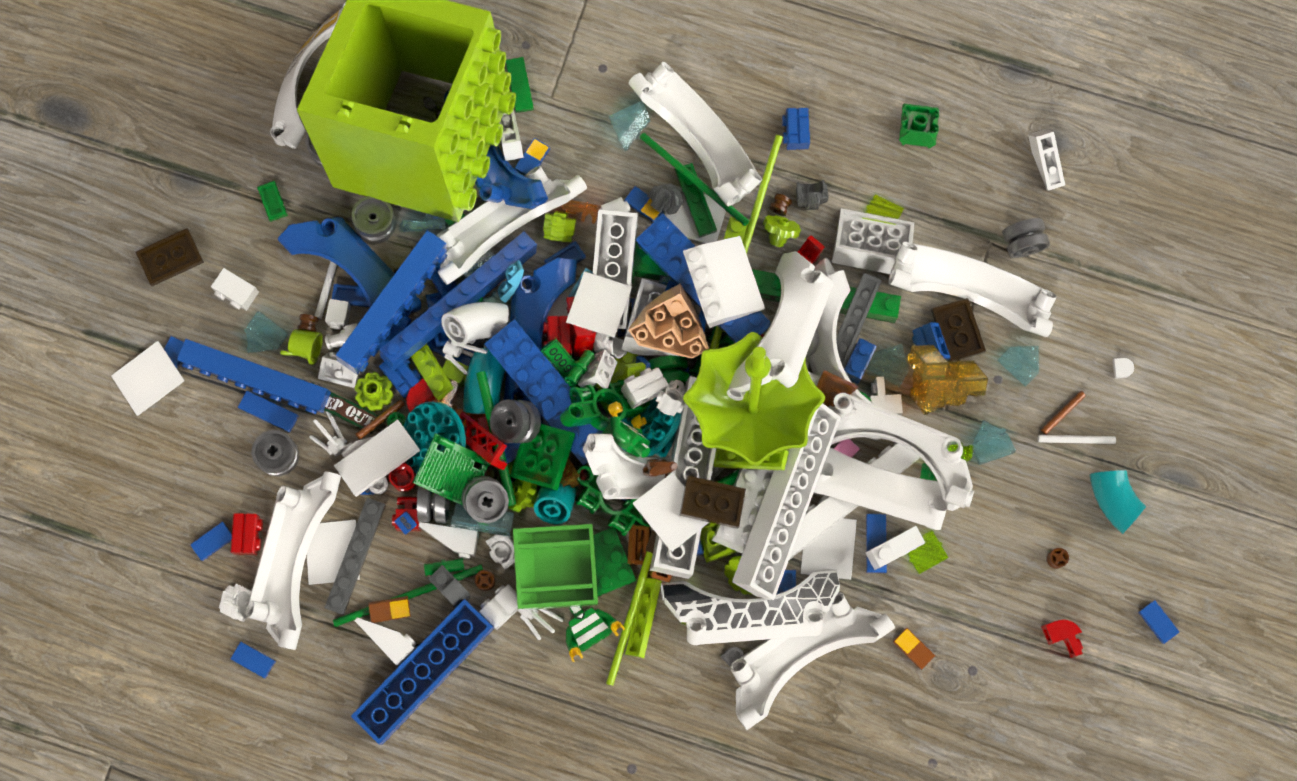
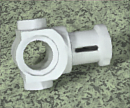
M358 324L346 325L339 334H326L325 342L328 350L333 351L334 348L342 347Z
M680 380L671 381L669 387L664 392L660 391L656 399L659 402L656 408L664 414L673 417L676 412L681 413L685 406V403L682 402L683 393L686 389L684 383Z

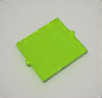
M875 194L871 203L866 206L867 210L865 213L899 219L904 208ZM862 218V219H867V220H872V221H877V222H882V223H888V224L896 225V224H894V223H889V222H884V221H879V220H874V219H868V218Z
M933 530L922 535L925 544L907 553L909 562H912L918 574L949 558L942 547V542H939Z

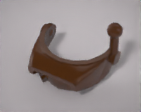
M665 459L647 460V464L642 470L646 476L665 474L666 478L669 472L677 469L678 465L676 462Z

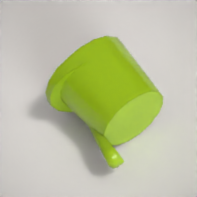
M294 329L289 338L288 352L281 350L280 354L283 356H299L307 359L310 365H315L322 349V333Z

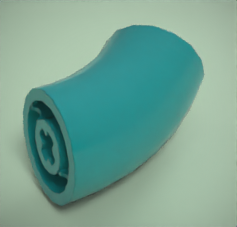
M481 348L487 350L486 354L474 351L464 386L463 412L485 414L476 376L478 372L486 371L494 407L500 402L501 387L506 370L487 348Z
M1104 471L1089 474L1092 490L1099 507L1111 524L1123 534L1146 508V505L1133 491L1127 471Z
M563 473L558 491L541 486L534 504L536 515L542 521L550 524L566 522L571 515L577 497L578 488L576 481L570 475Z

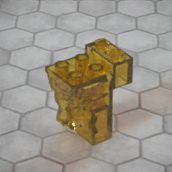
M934 345L911 347V353L908 354V363L914 371L912 374L913 387L910 388V397L924 415H928L936 411L937 408H943L946 405H964L968 395L974 397L985 395L988 377L974 361L947 362Z

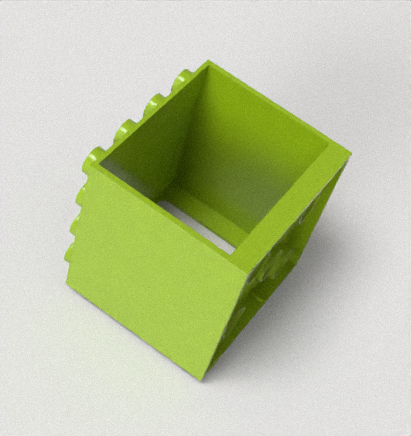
M448 0L346 1L297 108L298 114L332 187L366 197L370 196L387 203L455 222L460 221L464 210L471 211L477 197V190L473 188L477 177L483 179L486 177L490 166V157L486 155L490 145H499L503 134V125L499 123L503 114L510 115L516 101V94L510 92L509 89L511 73L505 72L504 69L506 52L500 51L499 48L501 31L495 29L491 11ZM402 71L452 84L441 113L435 122H426L385 110Z

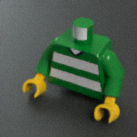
M617 401L611 403L608 406V410L612 417L603 433L611 434L615 443L625 451L636 457H647L651 451L648 447L650 441L643 436V430L641 429L647 423L644 417L641 418L639 414L631 420L632 427L620 420V417L617 415V413L623 411L621 404Z
M581 606L570 607L569 610L574 619L568 622L569 626L566 628V645L571 661L575 662L573 658L576 655H580L582 659V652L614 633L616 636H619L616 631L619 628L625 630L624 626L611 614L600 609L594 610L590 608L584 611Z

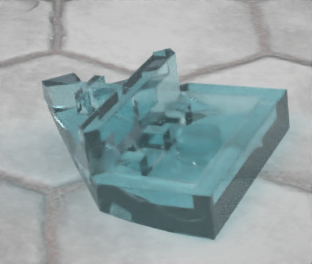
M257 311L247 325V328L244 329L247 335V353L276 350L289 336V333L259 311Z
M899 344L876 351L866 369L900 387L909 372L903 345Z
M1039 346L1010 347L997 361L1026 387L1039 374Z
M984 420L972 445V450L978 464L982 465L1014 454L1016 450L1008 433H1005L1006 429L992 426Z

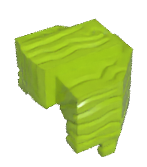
M555 211L554 214L546 213L543 227L544 238L554 241L572 242L577 219L568 218V212Z

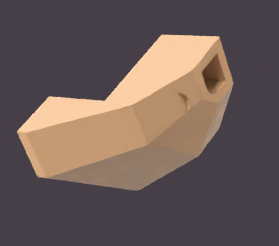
M681 284L663 292L649 303L628 329L639 346L691 359L702 354L704 350L709 349L700 319Z

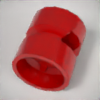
M402 463L389 473V481L399 492L406 493L415 488L416 484L413 481L416 474L409 465Z

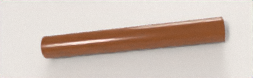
M1080 391L1041 429V432L1047 435L1086 397L1085 393Z
M400 399L358 431L356 433L357 438L361 440L387 420L390 414L397 412L405 406L404 402Z

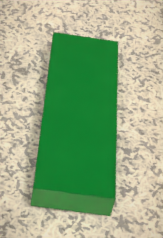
M524 57L506 60L507 71L511 73V91L516 94V113L534 110Z

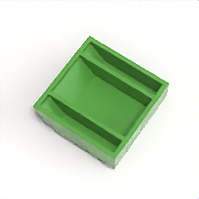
M593 524L513 529L518 609H548L598 604Z

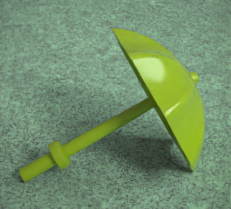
M750 332L733 345L720 349H707L702 352L699 374L692 387L684 394L683 400L697 417L702 432V443L705 447L731 451L743 457L751 465L757 466L774 453L790 448H802L807 445L811 419L816 410L825 401V395L812 381L806 367V358L799 372L798 380L792 387L786 388L777 379L761 385L762 379L770 372L771 362L766 356L765 349L757 347L763 338L755 332ZM745 361V372L750 377V390L746 391L744 398L738 401L730 398L727 395V390L735 371Z

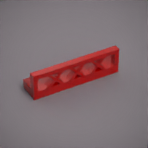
M462 411L459 418L462 423L466 419V427H464L466 444L488 463L504 470L507 463L500 456L507 445ZM476 428V435L473 436L472 429ZM487 436V443L483 444L482 438ZM498 444V448L493 452L492 446Z

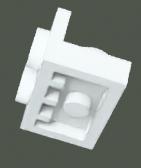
M604 349L594 354L595 358L587 367V372L580 377L578 385L581 388L589 384L594 386L597 383L603 389L608 388L617 361Z
M336 352L325 354L321 360L318 379L352 388L355 387L359 373L356 375L340 364L336 358Z

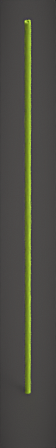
M775 135L742 242L746 255L783 137L780 135ZM716 326L709 349H718L723 332L718 326ZM646 552L624 623L625 630L622 629L606 681L608 685L613 686L650 569L653 556L650 552Z

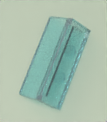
M456 504L451 526L453 528L510 536L514 513L505 512L495 522L480 523L474 520L462 505Z

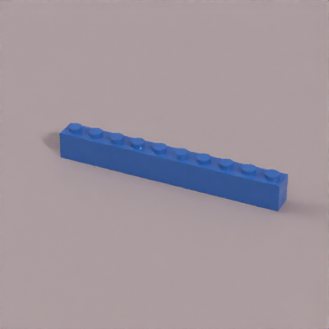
M525 231L522 232L380 348V357L394 371L444 330L441 320L444 314L460 306L478 302L481 297L483 298L506 279L505 272L511 264L519 260L523 265L534 256L537 244Z

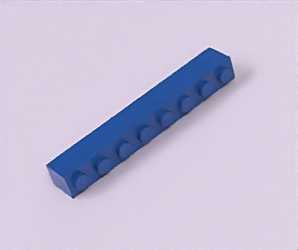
M185 339L177 358L182 363V367L192 371L193 368L199 369V373L208 377L211 374L216 375L218 380L228 383L229 380L233 381L235 386L246 389V386L253 389L252 392L262 396L264 393L269 394L271 399L281 402L282 399L286 400L288 405L299 408V405L306 407L305 411L315 415L317 412L324 413L331 391L326 388Z

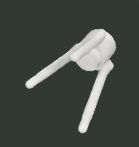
M449 339L443 348V353L446 354L445 358L450 360L465 375H467V371L454 357L458 358L463 353L472 358L473 353L463 348L484 354L487 353V350L468 344L463 346L457 345Z
M326 412L339 438L336 436L332 438L316 419L313 422L329 440L327 444L329 446L313 435H310L309 438L324 448L330 455L338 456L343 452L347 441L342 436L333 416Z
M518 609V612L522 614L520 618L525 621L538 640H541V637L529 619L535 618L551 633L555 632L548 623L537 615L539 612L537 609ZM538 609L561 622L564 621L563 618L547 609Z

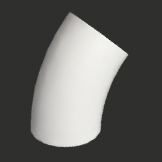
M478 302L455 308L444 314L441 320L443 329L450 340L457 345L463 346L474 340L491 339L507 326L509 312L508 306L505 304Z

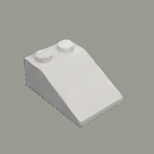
M359 618L354 620L398 666L416 649L415 645L417 643L408 634L402 635L394 630Z

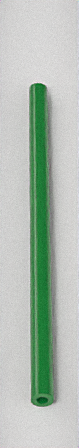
M646 133L640 135L642 141L736 220L740 221L742 225L746 226L749 223V220L732 205L727 206L713 189Z
M482 564L456 573L453 577L460 581L476 575L484 569ZM430 583L390 599L408 596L409 600L437 588ZM369 606L334 619V626L337 627L369 615Z

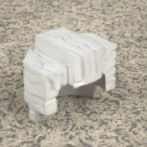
M596 332L593 345L596 353L605 349L613 358L620 359L627 353V351L621 350L623 339L613 338Z
M496 534L486 541L491 549L489 554L495 563L498 564L500 562L504 569L515 563L514 542L510 536Z
M237 583L234 587L229 585L223 591L219 605L220 612L235 620L238 619L244 622L247 619L245 611L249 603L251 590L243 586L241 587Z

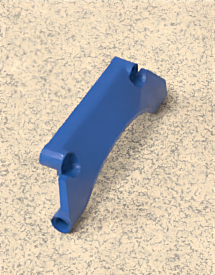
M450 89L444 95V102L447 99ZM490 145L486 155L490 157L488 173L484 179L477 177L475 182L481 199L493 203H500L504 200L506 205L534 209L544 204L548 197L542 181L530 179L517 172L505 161L499 145Z
M342 217L327 218L321 224L317 220L292 224L278 237V241L291 255L311 254L320 256L344 269L360 287L369 307L372 306L395 274ZM416 295L413 298L414 303L411 308L404 310L402 320L397 326L393 325L390 330L392 332L386 341L383 340L380 343V348L409 326L411 323L409 315L421 309V301Z
M567 258L553 259L535 269L533 276H523L518 288L512 295L510 322L515 319L540 351L542 348L543 322L546 321L547 315L559 295L576 282L577 260ZM522 282L526 284V289L522 286ZM506 371L504 400H514L515 394L518 400L531 402Z

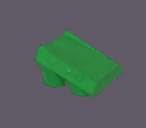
M905 103L902 105L899 141L903 146L908 144L924 146L930 149L936 145L939 131V108Z

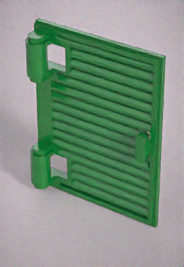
M434 434L413 483L463 506L461 496L466 483L475 477L484 476L488 466L491 464L479 454L443 436ZM438 444L445 446L442 452L436 449ZM475 461L481 463L479 469L473 467Z

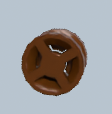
M777 193L769 209L778 215L786 216L787 208L791 206L792 200L783 194Z
M300 314V324L297 326V329L316 332L315 325L318 323L319 318L309 314Z
M1055 548L1047 554L1046 561L1051 568L1059 569L1068 563L1069 554L1063 548Z
M482 570L476 574L475 584L480 590L489 591L495 585V577L491 572Z

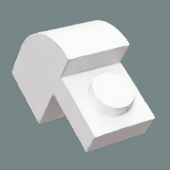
M876 377L874 383H871V392L875 394V396L869 397L872 403L902 415L901 394L886 395L884 377Z

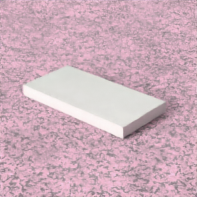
M396 420L335 464L334 467L357 497L418 453L420 449L399 420Z

